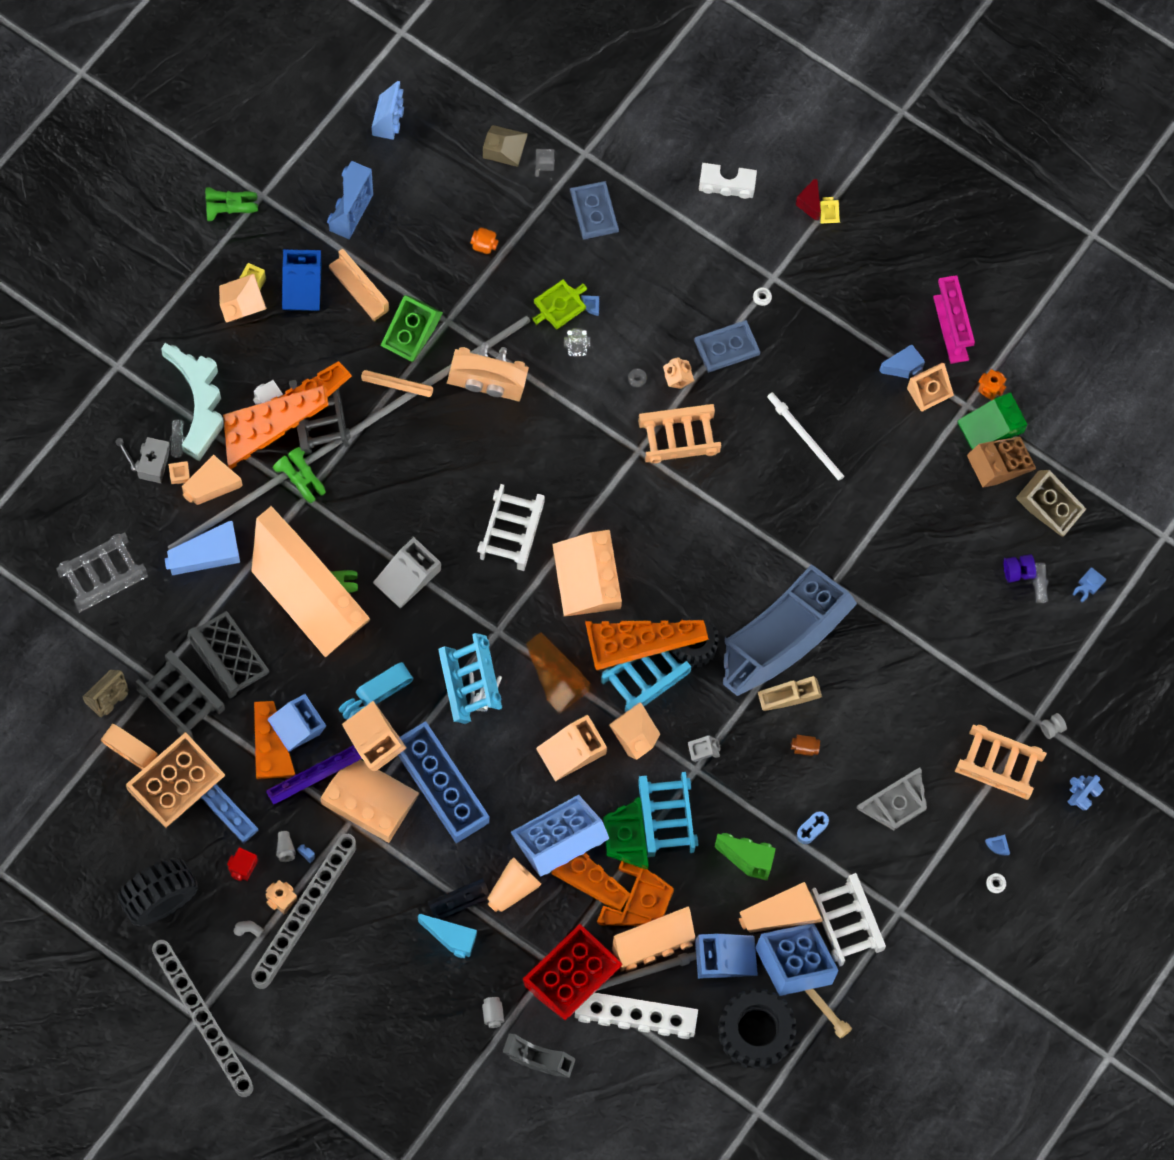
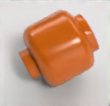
M481 227L478 231H474L470 244L473 245V250L489 254L491 250H496L499 240L496 239L494 231Z

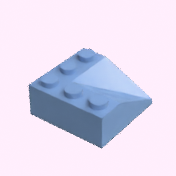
M353 161L350 162L349 166H345L342 172L344 195L338 199L335 206L336 210L334 214L331 213L327 221L329 223V231L347 239H350L373 196L372 169Z
M814 923L763 933L755 947L779 996L832 985L839 971Z

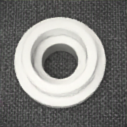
M759 288L753 294L754 302L760 306L768 305L772 299L771 292L766 288Z
M995 873L988 877L986 885L989 891L1001 893L1006 887V880L1001 874ZM993 881L999 882V886L995 887Z

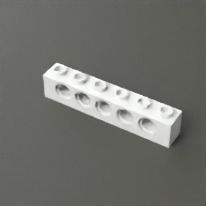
M594 993L575 1011V1018L584 1023H590L591 1020L597 1021L602 1026L616 1024L621 1029L634 1027L638 1028L640 1032L648 1033L650 1030L658 1031L660 1035L669 1036L671 1033L677 1034L679 1038L689 1039L694 1037L698 1009ZM598 1005L602 1011L600 1013H593L591 1007ZM614 1008H618L621 1010L622 1014L618 1017H615L611 1014L610 1011ZM637 1011L642 1017L634 1020L630 1014ZM652 1015H659L661 1021L654 1023L650 1017ZM678 1018L681 1021V1025L673 1026L670 1020Z

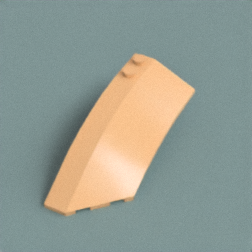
M272 506L256 518L252 573L326 658L368 623L370 618Z

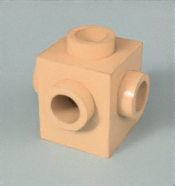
M674 358L669 361L670 363L663 366L669 387L682 389L694 381L692 368L687 360Z
M280 880L276 884L273 882L266 890V898L268 900L266 903L273 910L278 909L283 914L298 899L297 895L293 893V887L287 882L283 884Z

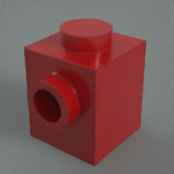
M239 847L235 856L231 855L227 863L231 877L238 881L242 879L248 881L258 862L257 855Z

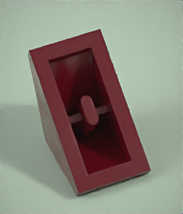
M813 179L797 196L796 206L814 220H819L821 214L817 179Z

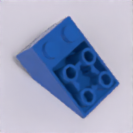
M283 249L282 310L320 311L321 250Z

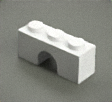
M702 163L699 191L708 194L720 193L724 196L734 195L744 199L753 198L757 170L739 168L738 175L734 179L728 180L720 174L721 165Z

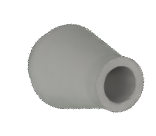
M281 831L278 833L276 856L281 862L292 861L295 859L296 851L288 831Z

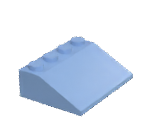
M580 795L571 798L511 831L515 841L540 877L609 839L602 820Z

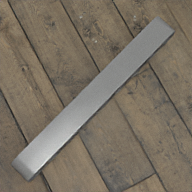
M343 834L339 837L251 974L255 987L264 989L270 985L356 850V841L351 834ZM345 841H349L352 843V846L350 848H343L342 844ZM333 858H340L342 860L338 865L331 863ZM324 874L331 876L329 881H322L320 878ZM317 890L321 893L317 898L310 896L312 891ZM303 907L310 909L306 915L300 914L299 910ZM291 924L299 926L296 931H290L288 928ZM285 940L288 942V945L285 948H279L277 946L278 943ZM275 957L277 962L274 965H269L267 960ZM259 974L267 976L263 982L256 981V977Z
M165 940L156 941L152 946V951L157 962L236 1093L241 1097L249 1096L253 1092V1084L249 1075L169 943ZM161 947L167 948V952L163 955L157 954L158 949ZM170 964L177 965V969L173 972L168 971L167 967ZM182 980L188 982L185 988L177 987V984ZM195 997L198 1001L195 1005H188V999ZM206 1014L208 1018L205 1022H199L197 1020L198 1016ZM216 1031L218 1036L215 1039H209L208 1033ZM221 1048H227L228 1054L226 1056H219L218 1051ZM231 1065L239 1067L236 1073H229L228 1068ZM241 1082L249 1083L248 1089L244 1091L239 1090L238 1086Z

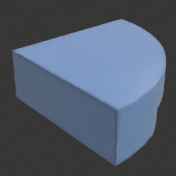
M581 295V301L586 305V311L592 315L599 316V296Z
M1005 835L985 840L989 849L994 853L1010 855Z
M301 844L296 849L309 863L315 859L314 852L310 848H306L304 844Z

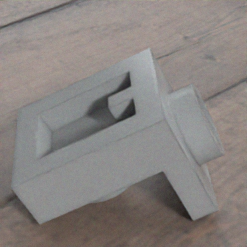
M705 736L688 742L691 760L694 762L712 756L715 758L720 757V744L718 740L711 736Z

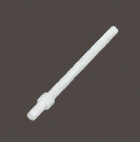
M773 392L770 393L767 398L776 407L775 410L785 417L837 480L843 479L844 475L788 411V406L781 402Z

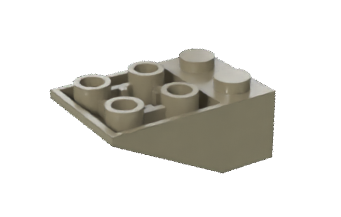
M109 670L83 696L84 702L100 717L108 715L114 709V705L118 701L124 700L128 695L129 689L123 672L120 670Z

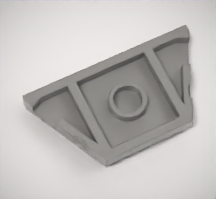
M919 767L857 805V809L892 830L897 829L926 811L927 806L926 799L924 798L921 768Z

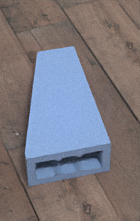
M228 521L168 550V558H165L166 569H170L172 575L240 563L233 522Z

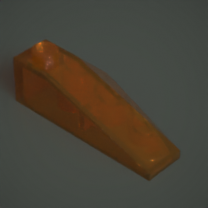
M539 633L526 643L547 700L559 714L590 691L589 681L542 633Z

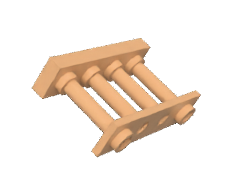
M714 404L639 414V428L647 429L650 452H646L645 462L659 463L662 460L705 454L713 456L720 453L721 442L714 443L710 419L714 418L715 413ZM692 421H702L706 444L695 445ZM674 423L684 424L687 447H676L673 431ZM655 426H665L669 449L658 450L654 431Z
M973 725L969 734L975 737L968 756L964 760L960 759L955 772L1029 800L1034 789L1029 784L1037 760L1042 762L1046 753L1039 747H1030L991 732L985 726ZM984 739L992 742L993 745L985 766L979 767L975 765L974 759L980 743ZM1000 746L1011 750L1003 774H997L992 770ZM1020 753L1030 758L1022 780L1018 782L1011 779L1010 775Z

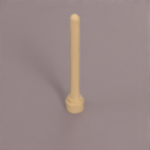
M814 989L805 990L835 1026V1033L840 1039L852 1030V1027L847 1022L839 1020Z

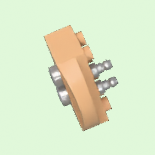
M488 343L481 345V350L478 354L470 353V350L465 347H460L459 350L455 349L447 384L463 387L473 392L487 393L493 397H503L520 402L529 367H526L525 363L521 361L507 362V348L501 347L500 354L496 359L488 357Z

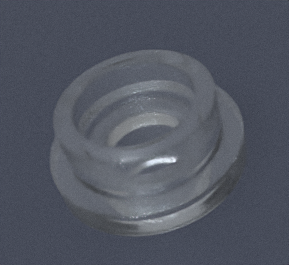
M634 369L629 373L628 381L634 387H641L646 383L647 375L641 369ZM640 377L641 380L636 381L634 378Z

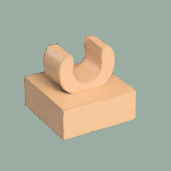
M187 461L168 464L171 484L185 483L190 479Z

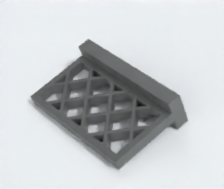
M227 611L198 628L193 627L188 630L187 639L229 698L234 697L238 691L270 673L267 666ZM225 618L230 624L229 629L217 627L218 622ZM205 629L213 630V638L204 637L201 632ZM216 631L227 633L226 641L216 640ZM229 635H237L240 638V644L228 642ZM214 643L225 646L223 654L213 650ZM227 646L238 648L237 657L225 654ZM240 649L248 650L251 653V658L239 657ZM224 658L236 661L234 669L225 667L223 664ZM238 661L249 663L248 671L237 670ZM251 664L260 666L263 671L258 674L251 673ZM235 674L245 675L246 680L238 685L234 676Z

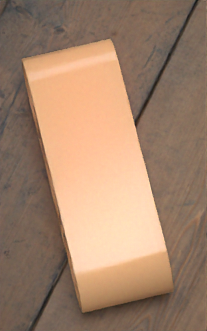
M112 724L101 738V741L106 746L142 770L158 756L153 749L115 724Z

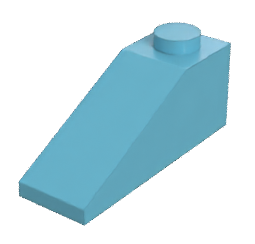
M419 914L418 922L450 952H453V955L460 958L470 957L477 936V930Z

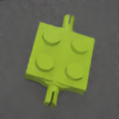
M564 279L534 299V304L541 312L532 318L534 323L538 325V323L546 319L550 321L556 330L586 310V305L580 300L579 295L586 291L587 287L582 283V285L573 289Z

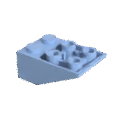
M397 81L379 95L372 124V136L394 140L395 133H399V117L402 118L404 107H402L404 100L402 98L403 89H400V81Z

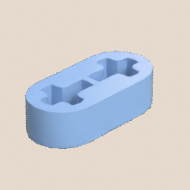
M824 812L814 813L798 829L796 835L798 841L802 844L811 843L826 829L829 822L828 816ZM816 818L824 819V825L818 824L816 827L813 826L816 823ZM809 829H811L812 831L809 834L810 838H803L802 831L807 832Z

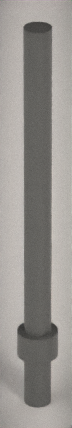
M696 952L679 954L677 958L609 978L598 990L678 965H688L691 961L697 960Z

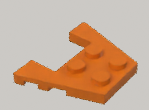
M621 861L619 871L636 876V881L624 911L621 912L603 906L597 924L640 926L663 917L673 895L674 888L649 870Z

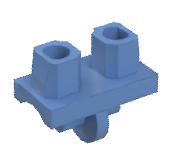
M1081 775L1079 779L1072 777L1070 780L1072 785L1070 791L1074 794L1067 802L1071 806L1077 805L1080 809L1087 810L1092 805V802L1086 796L1091 793L1094 797H1097L1104 790L1098 783L1100 778L1097 775L1094 777L1088 776L1087 778Z

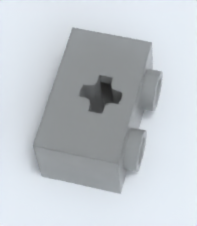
M147 437L146 442L142 443L140 449L142 456L140 460H137L135 466L139 479L157 483L162 482L171 451L169 442Z

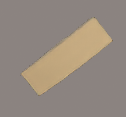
M815 676L797 682L793 680L758 692L763 711L797 705L822 697L818 680Z

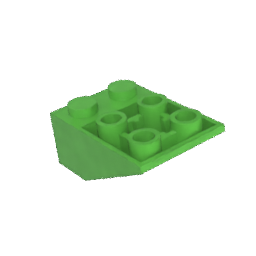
M728 833L717 835L714 847L747 876L768 880L776 848H773L768 843H753L748 838H733V835Z

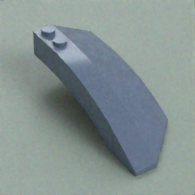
M811 564L768 609L730 637H725L726 653L724 654L725 677L723 685L736 696H739L774 678L818 645L857 604L847 590Z

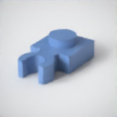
M1091 567L1080 579L1079 584L1081 586L1075 588L1073 595L1075 596L1078 592L1083 593L1084 596L1080 601L1084 602L1088 597V592L1094 595L1106 579Z

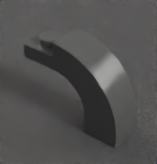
M511 1033L508 1034L503 1053L510 1056L509 1059L521 1065L560 1077L570 1078L576 1060L565 1052L539 1047Z

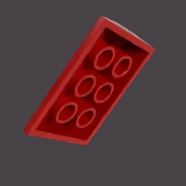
M579 924L523 978L524 986L538 1000L566 1021L623 964Z

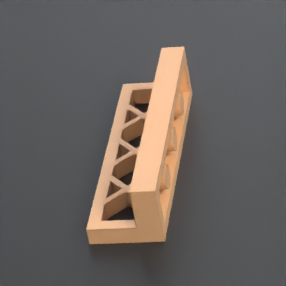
M341 249L338 251L339 258L329 265V269L373 321H376L389 311V302L346 251Z

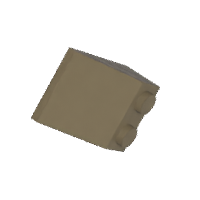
M1050 470L1038 471L1016 497L1031 514L1061 537H1064L1086 510Z

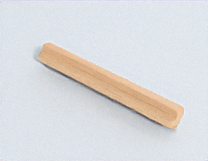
M364 370L361 375L362 381L431 397L433 393V387L368 370Z

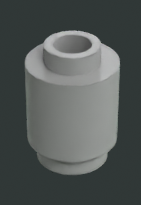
M490 997L484 999V1004L482 1005L484 1024L489 1025V1028L500 1027L501 1023L504 1022L503 1006L500 998Z

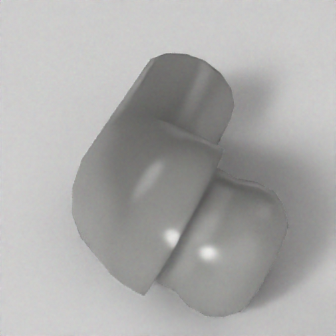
M241 921L235 925L234 933L237 936H242L244 932H251L260 938L265 930L253 921Z

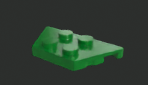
M638 797L631 804L623 805L617 811L603 817V824L609 837L605 841L606 852L609 857L648 869L641 798Z

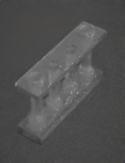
M125 532L112 536L109 541L70 561L62 562L56 568L59 577L61 578L66 575L76 592L77 597L74 599V602L79 612L148 577L144 565H136L124 544L128 543ZM116 548L129 568L128 572L122 575L118 574L107 554ZM99 557L112 577L105 584L101 583L90 564L91 561ZM82 566L95 586L88 593L83 591L73 573L74 570Z

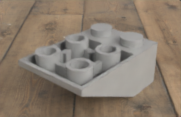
M413 537L398 551L373 584L401 609L441 571V562Z

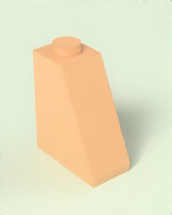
M213 455L182 486L183 496L190 503L193 501L196 505L239 489L243 485L241 478Z

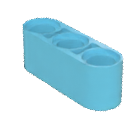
M403 662L360 686L356 690V694L362 700L364 706H367L372 701L378 704L410 684L414 678Z

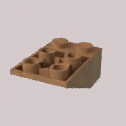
M1020 436L978 444L967 454L982 487L998 485L1036 469Z

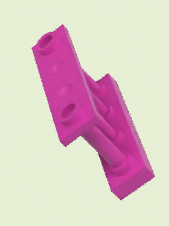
M958 276L939 278L938 283L941 295H935L933 299L950 364L969 361L966 347L974 346L975 341Z

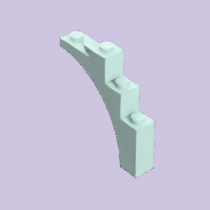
M165 343L161 348L163 357L182 372L191 386L194 395V416L189 433L182 444L183 452L200 461L224 427L222 415L213 411L221 400L220 390L215 385L210 384L218 373L217 364L209 357L200 356L196 360L192 355L182 353L175 345L170 346Z

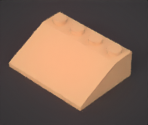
M610 530L590 532L552 544L564 617L621 609L622 599Z
M185 732L126 784V788L150 814L167 828L217 784L225 774Z
M359 760L341 769L321 796V804L389 843L419 796V792L380 770L376 772L370 770L364 761Z
M689 906L615 935L612 952L623 964L619 968L620 971L626 970V972H630L641 963L647 965L654 962L656 957L661 955L667 957L672 955L676 949L681 948L685 950L693 946L695 933Z

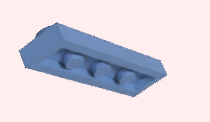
M217 784L201 797L243 844L258 832V828Z

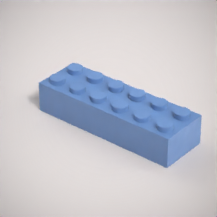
M426 721L399 737L407 748L398 754V757L456 844L489 824V815Z

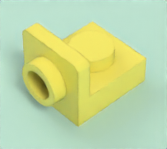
M823 197V201H820V224L839 223V200L834 201L833 197Z

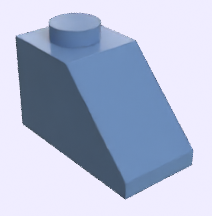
M911 344L881 364L880 372L882 374L909 378L923 371L925 361Z

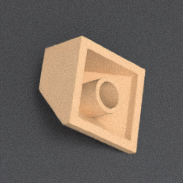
M254 274L219 286L220 307L226 323L266 309Z
M641 702L609 724L627 755L636 760L651 750L660 736L658 729Z

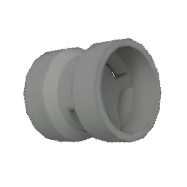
M1058 713L1051 716V719H1045L1040 722L1041 730L1048 739L1055 737L1058 732L1062 733L1067 730L1064 719Z

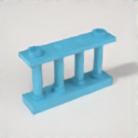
M478 633L472 634L473 644L459 650L445 646L438 649L453 720L463 724L471 722L470 712L487 705L490 708L502 709L501 695L498 691L489 650V641L487 636ZM476 651L478 661L460 669L458 658ZM480 669L482 679L464 687L462 676ZM484 687L486 698L468 705L466 694Z
M666 651L662 652L661 655L672 667V672L668 675L663 674L649 656L640 658L657 678V683L653 686L647 685L631 665L638 659L618 664L613 668L608 667L602 673L601 683L604 685L609 680L627 701V705H625V712H627L639 702L643 706L647 705L691 672L690 664L687 661L683 664L678 663L670 652ZM624 669L642 690V694L638 697L632 696L616 677Z
M682 772L681 781L661 783L647 782V776H639L638 786L647 857H655L656 850H659V848L689 845L690 853H694L695 846H698L697 834H693L688 790H691L690 778H686V772ZM682 788V800L650 801L649 794L652 791ZM685 808L686 818L663 821L652 820L651 812H654V810ZM687 826L688 837L665 840L654 839V831H657V829Z

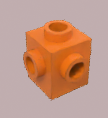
M991 369L988 374L984 373L978 382L981 384L978 392L992 401L998 395L1001 396L1006 389L1004 385L1007 379L999 371Z

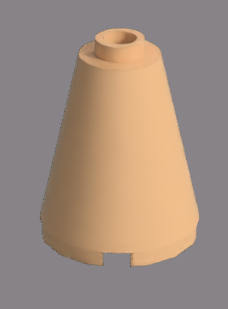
M513 857L487 899L490 901L488 905L495 912L498 910L503 912L539 888L541 883Z

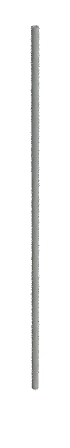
M523 317L485 343H488L489 348L531 322L529 317ZM481 345L470 353L478 354L481 350ZM451 364L421 384L432 386L449 375ZM407 392L349 429L351 437L418 394ZM342 440L331 441L304 458L306 464H311L343 443ZM293 465L296 472L300 471L296 465ZM284 472L167 548L170 550L199 536L289 478L288 475Z

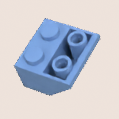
M306 694L290 701L268 718L269 723L288 752L319 736L326 727Z

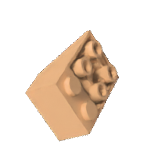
M374 701L342 724L368 768L375 772L407 748Z
M588 715L571 723L536 748L555 781L606 755L607 746Z

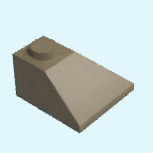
M492 125L483 146V158L518 167L527 139V133Z

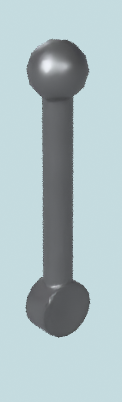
M118 438L116 440L117 446L121 447L126 458L131 464V470L135 471L136 464H134L129 453L124 447L123 439Z

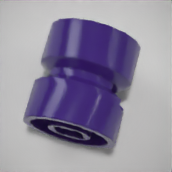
M1032 554L1022 555L1019 559L1016 557L1004 558L1003 565L1007 582L1020 581V578L1024 580L1036 578V566Z

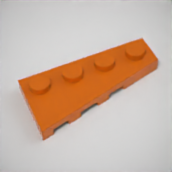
M338 361L317 373L316 377L304 380L302 385L295 389H288L285 391L286 394L279 398L320 386L327 388V395L329 397L352 375Z
M274 701L254 702L256 779L289 778L295 776L290 754L268 721V718L277 712Z
M586 852L551 872L552 875L618 911L623 909L630 896V893L613 877L608 876L599 864H595Z

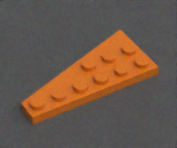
M325 386L316 387L224 414L228 467L233 469L237 466L238 462L251 457L250 454L256 450L268 446L283 436L285 431L291 427L295 428L298 426L299 422L306 417H312L327 407V388Z
M681 620L679 623H669V621H661V623H651V621L609 623V621H602V624H592V621H585L596 670L709 640L704 620Z

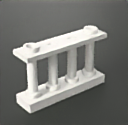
M500 484L499 490H495L493 496L495 505L484 541H480L477 552L480 553V560H484L486 553L513 559L514 562H517V569L524 571L543 509L545 496L537 494L536 500L532 499V501L504 494V485ZM501 501L530 508L532 511L531 517L527 516L525 518L499 511ZM496 518L525 525V528H527L526 534L522 533V535L494 528ZM491 535L519 542V545H522L521 551L513 552L488 545Z
M856 873L849 875L847 883H845L846 885L822 894H818L816 888L811 890L812 898L823 919L822 924L833 949L831 951L834 962H838L839 967L844 964L845 956L870 947L871 949L874 948L876 953L884 951L886 947ZM846 893H852L855 900L852 904L827 913L825 912L822 904L823 901ZM853 911L860 912L862 917L860 922L833 931L829 920ZM862 929L864 931L867 930L869 934L868 940L840 949L837 938Z

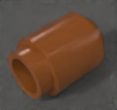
M798 734L796 738H792L791 749L794 750V754L818 755L820 739Z

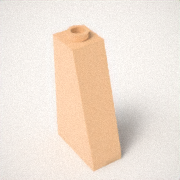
M805 882L741 911V918H739L742 928H747L750 933L823 921Z

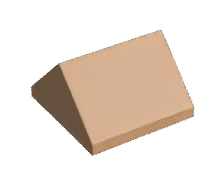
M943 362L910 378L907 387L920 411H924L954 396Z

